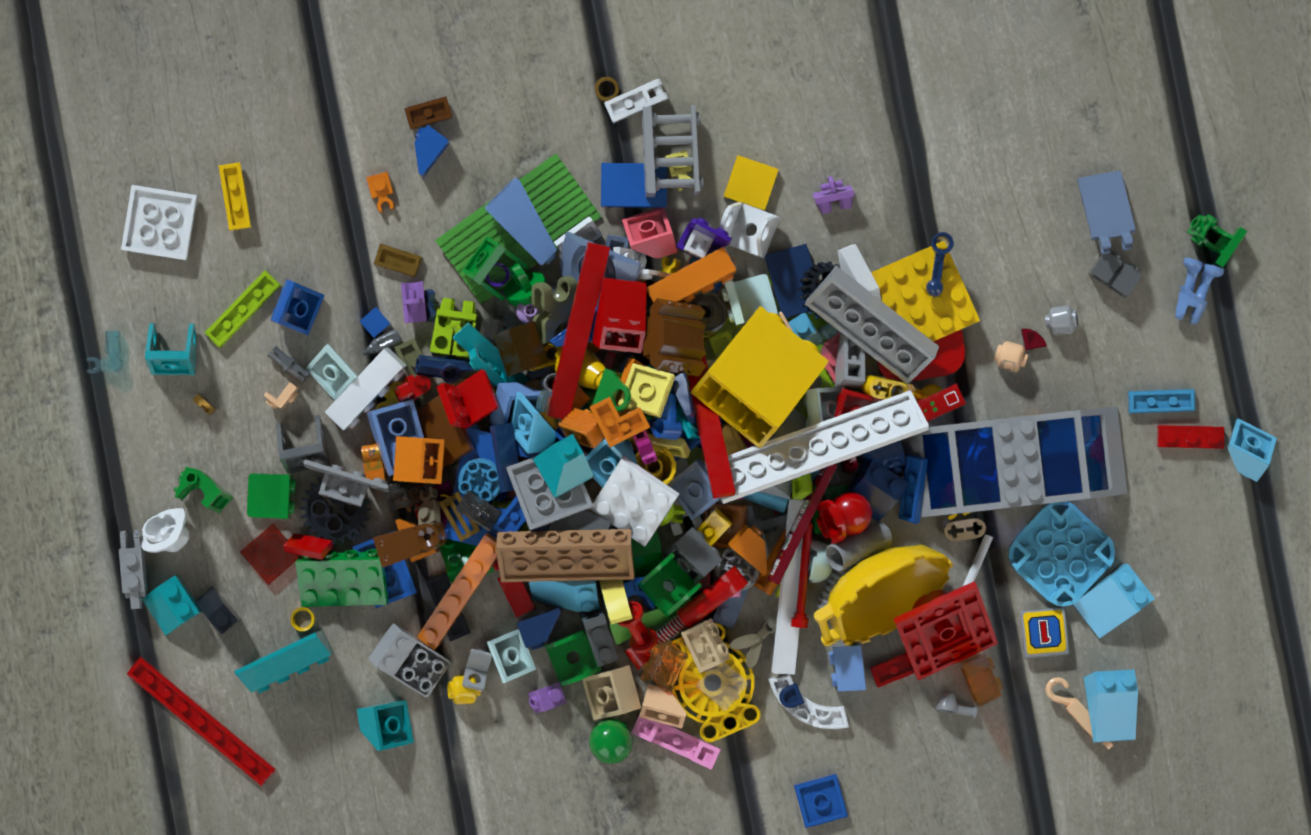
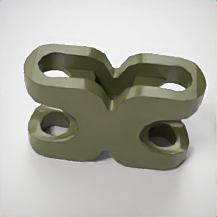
M565 276L558 280L554 295L550 285L544 282H539L532 286V306L540 310L532 321L536 323L543 345L550 344L549 340L554 337L557 326L559 333L568 326L578 284L572 276Z

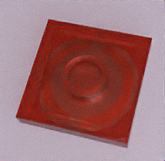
M274 523L240 551L268 585L290 568L300 556L284 551L283 545L288 539Z

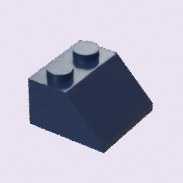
M900 441L856 456L859 463L874 459L894 474L902 472V469H905V454Z
M873 459L862 461L846 492H856L863 495L871 504L872 519L879 522L899 501L908 482Z
M560 607L517 623L525 648L531 647L533 651L545 646L544 642L549 639L560 616Z

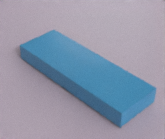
M1195 389L1128 391V414L1195 411Z

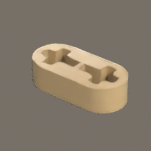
M974 518L953 521L945 525L943 533L946 539L950 541L975 539L984 535L986 526L982 520ZM973 522H976L977 525H981V530H978V534L975 535L974 531L966 532V527H972ZM952 525L956 529L963 528V532L957 533L955 538L948 534V530L951 529Z

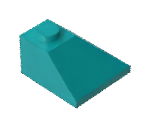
M573 434L553 444L533 459L554 498L594 477L586 457Z
M407 700L356 709L360 731L377 751L414 743Z

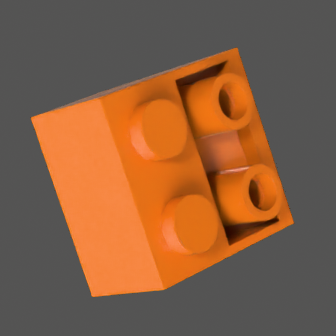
M396 436L393 481L441 484L444 439Z

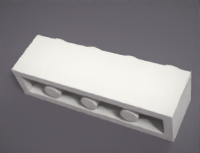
M389 348L383 349L332 403L325 413L342 430H346L349 427L353 429L361 421L358 417L363 412H369L376 405L374 400L378 396L382 398L391 389L388 387L393 380L397 382L405 374L403 370L407 365Z

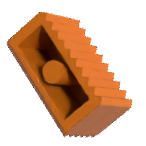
M574 408L562 420V423H559L565 438L573 434L578 444L595 449L605 439L593 413L588 409L583 411Z

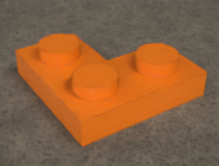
M610 397L590 406L609 447L650 428L640 407L620 417Z

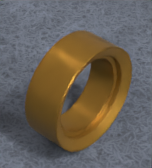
M603 77L597 81L595 94L601 101L606 102L618 96L619 86L613 78ZM609 81L614 84L615 92L612 96L603 97L600 95L598 88L602 82Z

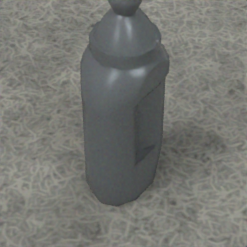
M397 329L390 330L375 338L362 354L364 356L367 354H379L383 349H392L403 341Z

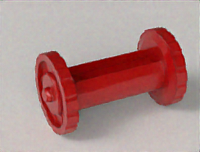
M630 601L628 603L632 619L618 622L617 624L621 627H627L631 633L629 640L631 649L636 653H646L656 646L658 635L655 630L645 627L641 620L644 613L642 606L636 601Z

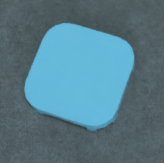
M1064 501L1045 505L1009 545L1007 556L1009 564L1014 571L1047 601L1058 606H1069L1078 602L1107 568L1111 567L1114 562L1115 549L1114 542L1109 536L1099 529L1074 504Z

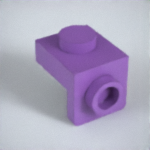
M560 682L528 693L529 704L535 713L547 711L567 703Z

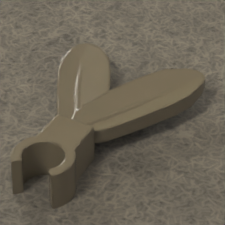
M769 621L762 623L760 629L755 634L736 638L730 643V648L734 650L749 647L746 656L748 668H753L757 664L762 640L775 631L776 627L771 628L770 631L766 630L765 626Z

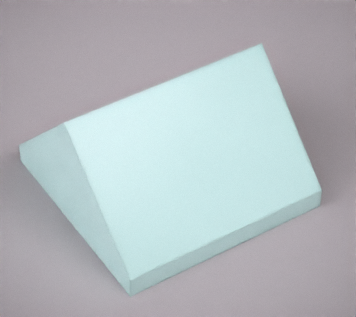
M328 344L305 368L334 401L358 377L352 368Z
M519 629L487 642L503 683L536 670L529 649L525 648Z

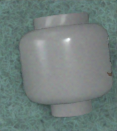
M1070 305L1052 307L1049 315L1045 316L1046 328H1051L1054 335L1073 333L1075 328L1078 327L1077 310H1073Z

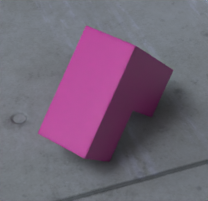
M646 430L634 435L633 438L644 465L657 461L658 459Z

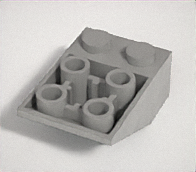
M392 623L368 658L377 668L425 698H428L452 663L395 623Z

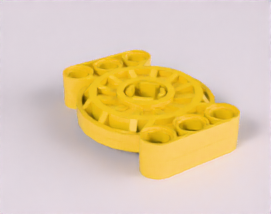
M715 623L722 631L720 638L723 641L725 629L721 624ZM683 636L668 642L665 647L666 656L676 661L671 674V690L686 712V715L697 722L703 723L700 727L702 739L706 742H714L757 723L760 719V710L756 705L749 703L754 691L753 670L748 668L750 674H745V670L741 665L743 661L746 663V656L740 650H734L741 656L737 659L729 652L730 658L700 673ZM723 642V643L727 646V648L729 649V648H730V644H729V643H726V642ZM672 644H677L681 647V653L678 656L669 654L668 650ZM680 662H684L682 667L678 666ZM677 670L680 672L679 684L674 685V677ZM710 674H716L721 679V685L715 691L709 690L704 686V680ZM751 679V687L748 694L745 693L747 680ZM675 690H680L684 702L680 703ZM688 706L691 710L697 713V716H694L691 713H689L685 709V707ZM753 708L756 710L757 714L753 720H747L744 717L746 709ZM727 717L735 718L736 725L734 728L728 729L724 726V720ZM705 727H715L716 734L710 738L706 737L703 734Z

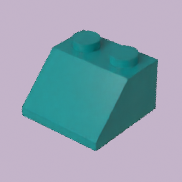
M180 575L173 576L142 598L165 636L203 612Z

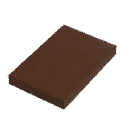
M437 396L416 410L424 438L444 439L442 471L475 450L467 430L450 425L440 396Z

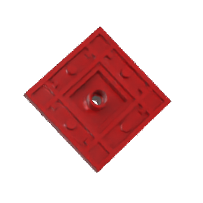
M975 581L950 593L944 590H934L929 594H924L914 603L912 610L893 618L917 680H921L998 644Z

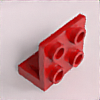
M485 370L478 371L457 386L441 383L437 386L451 426L467 429L499 408Z

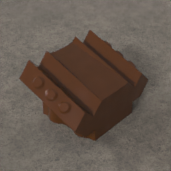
M656 298L650 308V317L646 318L643 356L650 361V364L656 370L680 374L685 372L686 375L700 376L706 367L701 361L706 353L703 338L706 325L700 321L706 311L699 305Z

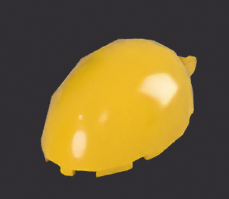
M924 545L889 548L862 560L838 580L829 594L827 605L814 613V619L818 622L822 634V644L824 646H831L839 640H842L846 646H852L854 642L858 641L863 644L870 642L869 638L878 634L883 636L897 629L893 618L912 610L914 603L924 594H929L934 590H942L950 579L948 573L949 569L953 567V563L944 554ZM828 619L833 627V629L829 630L828 627Z

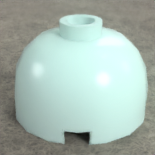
M811 539L808 583H819L827 579L833 570L826 558V548L829 545L821 540Z

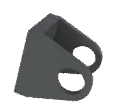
M320 415L315 416L318 444L287 449L282 423H276L279 458L287 474L310 470L304 466V461H311V458L324 462L323 465L330 466L324 427Z

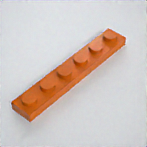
M489 533L484 535L416 637L433 650L437 649L497 559V539Z

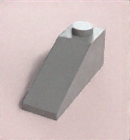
M840 332L835 366V388L857 391L865 383V351Z

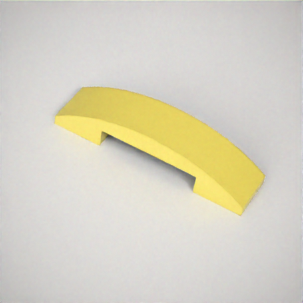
M599 580L610 623L615 624L632 619L623 580Z

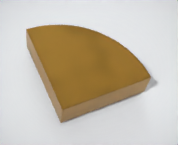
M197 394L193 398V401L207 414L212 415L216 411L201 394Z

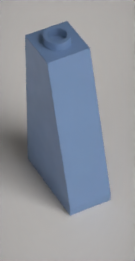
M514 177L484 208L541 266L544 263L549 264L556 257L554 253L557 249L521 182Z

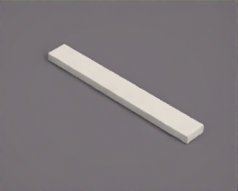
M789 498L785 539L805 499L795 500ZM802 539L780 584L772 673L795 674L800 628L791 627L790 624L791 617L796 612Z

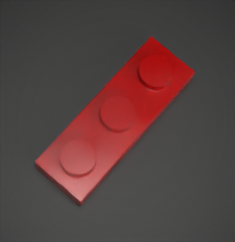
M1157 425V447L1224 449L1225 427Z

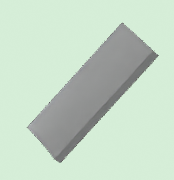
M837 266L834 267L805 302V305L906 384L910 383L935 358L939 346Z

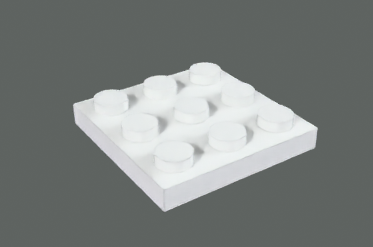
M132 185L121 250L187 261L198 196Z
M623 456L592 504L593 508L590 509L611 522L618 529H631V538L646 546L679 496V493Z

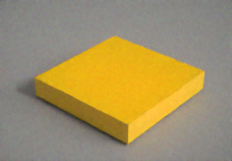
M737 155L723 197L765 211L779 169Z

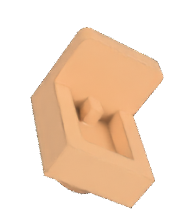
M289 382L277 399L266 392L264 394L267 398L266 403L274 409L278 407L284 409L288 403L292 404L299 395L297 393L299 388Z

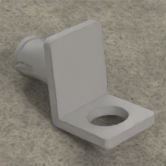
M484 639L476 640L475 649L470 650L462 683L463 687L480 691L484 690L487 671L492 658V654L487 652L489 647L488 641ZM476 675L481 679V682L477 684L472 683L468 677Z

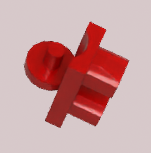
M412 374L406 377L402 385L397 386L394 390L398 402L400 403L408 398L416 401L430 389V379L425 375L414 377Z

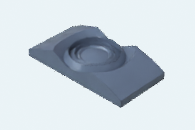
M571 232L565 233L559 273L563 277L572 276L578 283L587 242L591 241ZM610 250L603 277L638 282L641 263Z

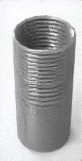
M876 522L868 526L860 534L847 536L843 541L827 546L826 558L829 565L836 571H843L891 547L893 539L891 531L884 523Z

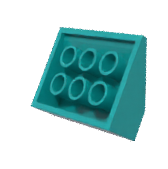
M323 630L234 672L251 693L257 690L258 694L271 689L269 684L275 681L279 685L290 680L289 675L296 671L300 675L311 670L309 665L315 662L319 666L330 661L329 656L334 653Z

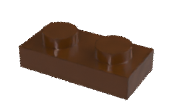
M447 96L404 108L410 130L453 118Z

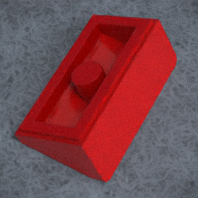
M497 578L516 618L536 609L524 582H501V578Z

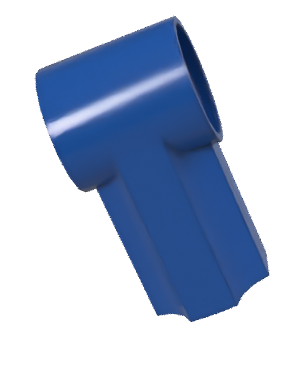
M669 394L661 418L657 417L653 422L652 433L656 438L677 440L681 436L682 425L677 420V398L674 394Z

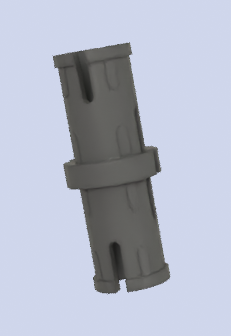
M275 346L272 350L279 356L277 357L270 351L267 357L280 365L283 372H288L303 384L305 378L299 373L308 378L310 372L296 363L294 357L290 358L278 346Z

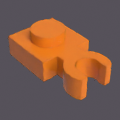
M388 172L366 177L372 199H379L377 202L378 211L380 213L383 212V203H389L390 209L393 210L394 203L388 198V195L394 194Z

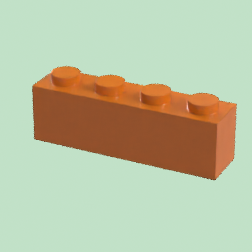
M722 247L647 287L646 294L652 305L656 298L689 303L695 299L694 295L700 292L703 294L710 292L718 282L721 281L724 284L734 278L733 274L736 273L737 269L725 248Z

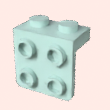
M766 274L733 282V280L724 283L725 288L721 289L724 301H729L731 309L727 310L730 322H735L736 327L745 325L759 306L768 312L778 313Z

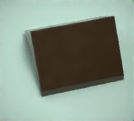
M535 321L509 328L493 335L507 377L549 363Z

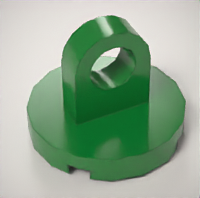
M515 263L509 267L513 279L505 286L504 295L508 303L513 306H518L520 303L529 305L532 303V286L539 282L546 284L547 282L542 273L537 271L524 272L522 267Z

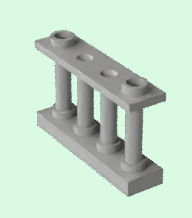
M691 105L689 114L656 115V113H652V106L643 107L641 116L645 198L655 197L656 191H659L660 188L693 187V195L698 196L700 189H703V176H699L696 126L700 125V112H696L695 105ZM690 123V136L657 137V134L653 135V126H656V124ZM691 144L692 157L658 158V156H654V148H657V145ZM692 166L693 179L659 180V177L655 178V169H658V167Z

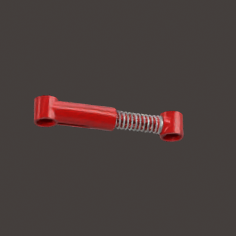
M736 566L732 567L712 585L677 611V617L674 616V619L671 618V621H668V624L665 623L662 629L656 630L658 642L652 650L646 653H636L630 647L624 653L635 667L640 669L655 657L654 653L662 648L663 645H666V643L675 638V636H678L687 627L689 629L749 583Z

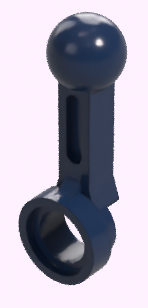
M946 232L937 233L931 241L935 258L931 280L926 284V292L932 297H937L943 292L941 275L944 257L954 246L952 236ZM938 239H945L948 243V248L945 250L939 249L936 246V241Z

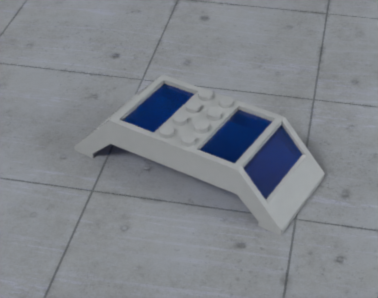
M1117 407L929 427V430L900 440L905 454V463L907 454H914L928 459L921 517L1128 494Z

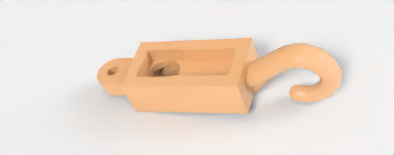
M1060 677L1049 680L1045 689L1048 698L1065 705L1066 711L1093 739L1088 710L1078 699L1057 696L1052 691L1053 686L1057 683L1062 684L1068 689L1070 686L1068 681ZM1101 742L1108 750L1113 747L1111 742Z

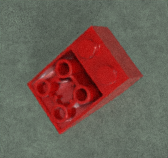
M603 277L592 343L599 349L642 353L646 332V283Z

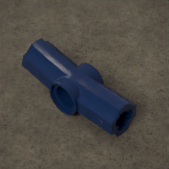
M419 355L415 363L416 375L442 378L447 383H454L458 379H468L477 371L469 364L470 359H456L453 356L438 358ZM448 368H453L451 371H445Z

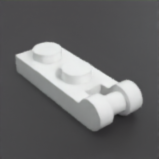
M661 79L653 80L604 102L613 124L642 111L643 107L654 106L668 100L667 93H664L661 87L663 85ZM654 90L656 96L650 99L648 91Z

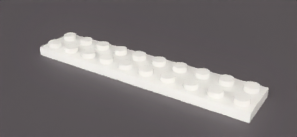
M911 390L767 441L761 448L753 446L728 455L736 493L733 496L721 497L720 499L725 504L929 430V425Z

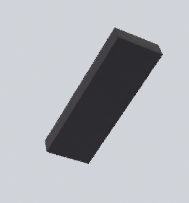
M446 572L425 580L436 607L451 586ZM462 612L447 632L450 642L471 633Z

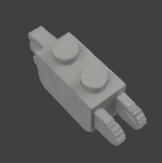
M134 530L135 548H128V535L126 531H121L119 559L122 593H125V598H130L131 609H141L142 597H146V591H148L146 551L141 547L140 530Z

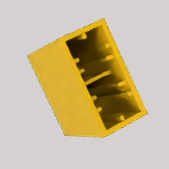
M759 306L690 393L758 448H761L780 427L829 361L820 354L815 344L802 340L787 328L779 315L768 312Z

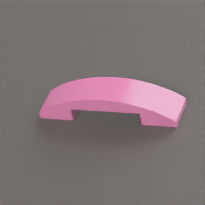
M638 717L632 730V734L691 759L693 762L711 770L721 750L673 726Z

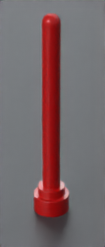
M811 522L802 538L796 612L791 617L790 624L791 627L808 628L809 618H807L805 613L813 526Z

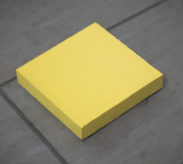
M633 363L625 383L631 392V401L627 409L634 410L640 407L644 414L661 418L675 379L674 374ZM623 391L622 394H621V397H620V400H619V403H618L619 406H621L622 403L624 402V399H625L624 391Z

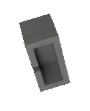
M1110 250V253L1102 254L1088 274L1123 298H1126L1140 280L1142 274L1138 272L1140 269L1130 262L1124 264L1120 260L1121 256Z

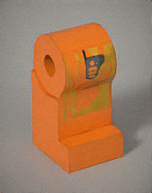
M377 444L362 446L363 467L366 478L371 480L380 478L387 481L384 462Z

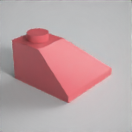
M656 208L622 219L632 250L656 259L678 253L664 208Z

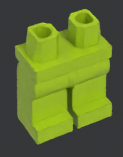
M443 298L440 309L437 308L430 347L431 354L451 356L453 335L468 322L476 329L478 316L476 314L475 302L463 301L462 312L454 311L455 299ZM454 340L452 356L469 359V353Z

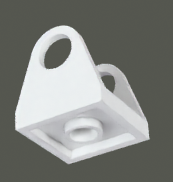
M737 202L726 208L721 219L720 228L727 231L729 237L732 238L729 246L764 259L780 217ZM749 225H756L757 232L753 236L746 234V229Z

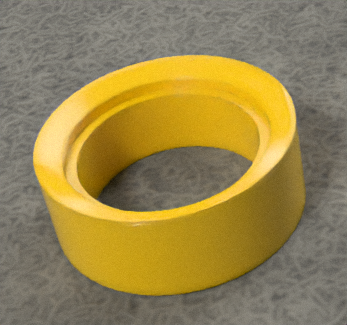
M307 607L295 609L290 617L291 625L298 631L311 629L315 624L314 612ZM299 611H306L310 614L311 623L307 627L302 628L296 624L295 616Z

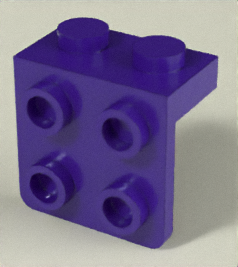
M693 218L687 224L676 248L699 260V258L683 250L693 230L713 239L706 256L722 247L728 246L732 238L729 237L727 231L721 228L716 230L710 227L708 221L702 218Z

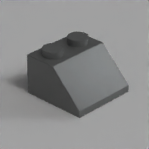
M693 527L663 554L667 558L673 553L675 555L673 559L695 584L722 561L719 552L714 547H710L705 541L704 535Z

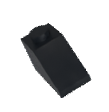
M213 586L196 600L207 619L221 635L228 632L241 620Z

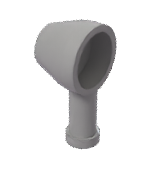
M941 693L935 706V710L938 712L971 716V718H975L977 715V707L971 708L957 705L956 696L951 693Z

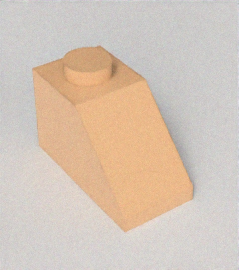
M648 684L639 717L682 729L686 712L669 689L659 685Z

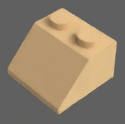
M630 665L593 674L582 679L593 720L621 715L641 708Z

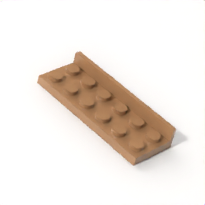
M631 529L498 532L496 552L501 582L634 579L635 572Z

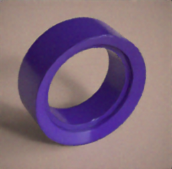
M497 262L493 267H502L506 272L505 279L500 283H494L490 280L488 273L486 280L492 286L499 287L507 283L510 274L504 264Z

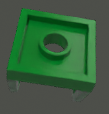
M487 236L462 269V272L501 301H504V296L483 282L486 275L503 253L526 270L529 266Z
M604 369L592 405L610 397L617 412H623L627 409L631 401V392L621 380L623 373ZM623 390L625 394L624 402L621 406L617 407L615 403L616 395L619 391ZM644 414L646 420H651L655 417Z
M673 553L637 584L666 617L673 613L702 586L700 583L696 585L673 559L675 557ZM664 581H669L673 585V591H667L664 588Z
M585 629L545 645L561 686L575 683L602 670V667L597 666ZM571 651H576L580 655V660L576 664H572L567 660V655Z

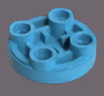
M479 458L471 460L463 466L458 478V488L467 499L476 503H485L499 495L500 485L497 467L493 461Z

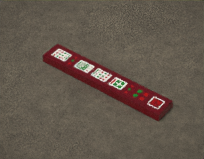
M837 464L819 469L813 482L812 493L806 496L766 578L777 585L780 584L837 468Z

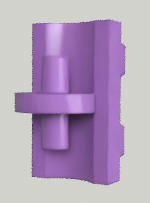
M832 176L827 177L828 183L820 184L821 192L812 193L813 200L818 205L821 214L832 212L831 201L839 200L841 209L852 208V197L855 196L851 185L843 186L842 180L834 181Z
M423 281L401 283L404 322L427 321Z

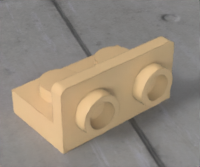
M708 619L681 632L700 673L730 658L728 648L722 642L719 636V629L712 619Z

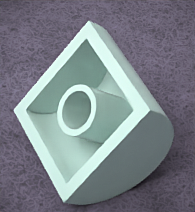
M830 387L806 391L803 399L808 414L806 427L834 418L837 407L836 399L841 389Z

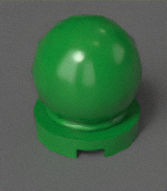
M612 718L601 720L590 733V751L602 763L616 764L622 762L632 750L633 737L631 730L620 720Z

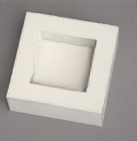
M693 230L683 250L701 259L706 256L713 239Z

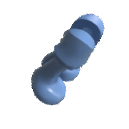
M1185 257L1183 264L1187 269L1185 285H1180L1181 292H1178L1175 318L1182 321L1189 305L1193 307L1189 323L1196 325L1206 309L1205 306L1208 302L1205 300L1209 286L1215 277L1223 275L1224 269L1204 264L1202 277L1195 294L1193 290L1203 262Z

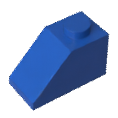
M429 125L425 128L421 127L414 136L416 138L414 144L418 173L423 178L450 144L449 140Z

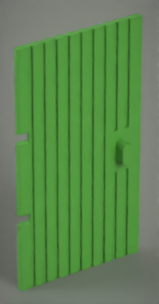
M556 153L519 179L553 243L587 217H590L594 223L602 218ZM489 202L435 240L481 304L494 295L463 273L462 269L487 236L529 266L527 271L538 264L484 208ZM504 253L497 260L498 263L504 264L508 270L510 266L517 263ZM495 266L489 271V278L494 283H500L506 277L505 270L500 266ZM509 270V274H510V275H509V279H508L507 283H508L511 279H513V277H512V275H511V273H510V270ZM486 277L483 280V282H485L487 285H489L497 292L504 289L507 285L506 283L503 286L496 287L489 284L486 280Z

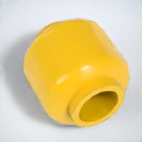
M472 675L468 677L470 682L477 684L476 679ZM464 676L453 677L452 681L448 682V698L452 699L455 704H473L477 696L481 695V691L463 687Z

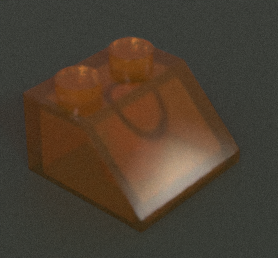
M980 654L959 663L977 706L981 707L1002 696L1000 690L1003 689L999 677H994L992 670L995 669L991 657Z

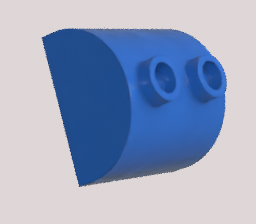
M286 279L270 321L309 336L325 295Z

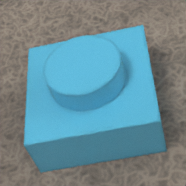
M805 312L788 322L793 330L792 332L801 339L817 330Z

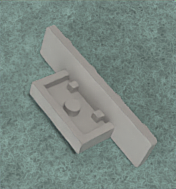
M311 458V461H304L306 468L325 473L319 495L362 507L368 487L387 493L390 492V486L383 479H367L363 473L353 471V474L345 472V468L338 465L328 467L323 465V461Z

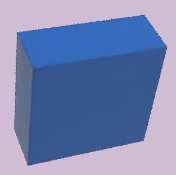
M377 307L359 321L373 338L377 337L391 324Z

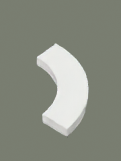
M786 674L769 679L771 688L780 702V691L784 687L793 684L791 675ZM803 695L804 704L794 708L783 706L792 716L811 726L822 729L849 728L844 706H822L808 700Z

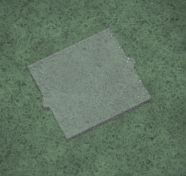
M723 662L710 668V670H706V674L696 686L726 711L735 699H739L740 693L749 683L728 664Z

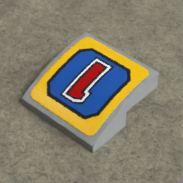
M1064 608L1020 611L1024 659L1069 654Z

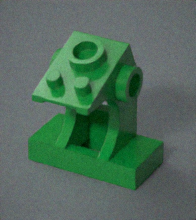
M1209 214L1207 216L1198 215L1192 220L1190 228L1186 233L1191 236V242L1199 247L1203 245L1218 255L1212 265L1223 268L1248 231L1240 226L1236 228L1233 234H1230L1216 225L1218 220ZM1210 229L1220 235L1215 245L1205 238Z
M185 467V470L180 473L178 479L179 486L173 490L176 492L175 498L183 501L190 492L195 489H201L204 493V499L201 503L206 508L219 514L234 498L205 472L190 467Z

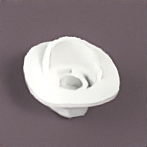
M183 508L169 509L147 520L142 529V549L150 553L161 551L178 552L185 546L189 540L190 533L185 527L186 511Z

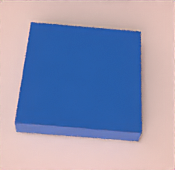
M836 773L794 785L805 828L848 817Z

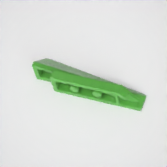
M697 595L689 597L668 617L659 608L644 612L641 620L645 627L652 628L655 632L656 630L659 631V628L662 629V626H665V623L668 624L671 618L677 617V611ZM617 623L609 624L616 645L630 639L631 633L627 627H621Z

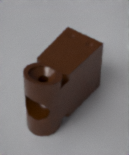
M432 522L373 537L383 568L437 549L444 545L448 536L443 525Z

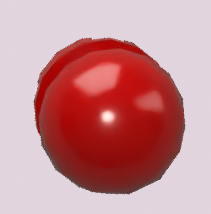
M846 492L835 497L833 501L829 499L821 501L816 509L819 510L820 517L816 518L823 536L825 538L830 537L832 539L831 543L835 544L843 541L846 535H856L866 530L871 522L873 513L871 504L863 495L856 492Z

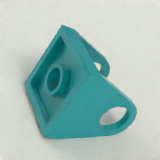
M195 323L189 324L185 351H157L156 324H149L145 361L151 375H195Z

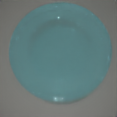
M542 390L536 403L537 411L546 413L551 397L550 391Z

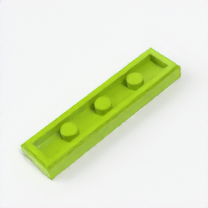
M265 270L204 333L219 348H222L282 285Z

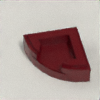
M1027 328L1021 329L1025 351L1047 347L1044 338L1039 333Z

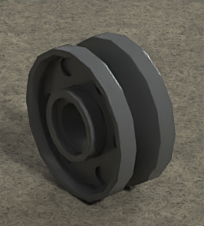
M712 291L706 294L700 292L694 295L695 299L688 303L699 305L706 311V318L702 317L700 320L706 325L703 333L704 339L714 336L722 328L727 318L725 303L721 297Z

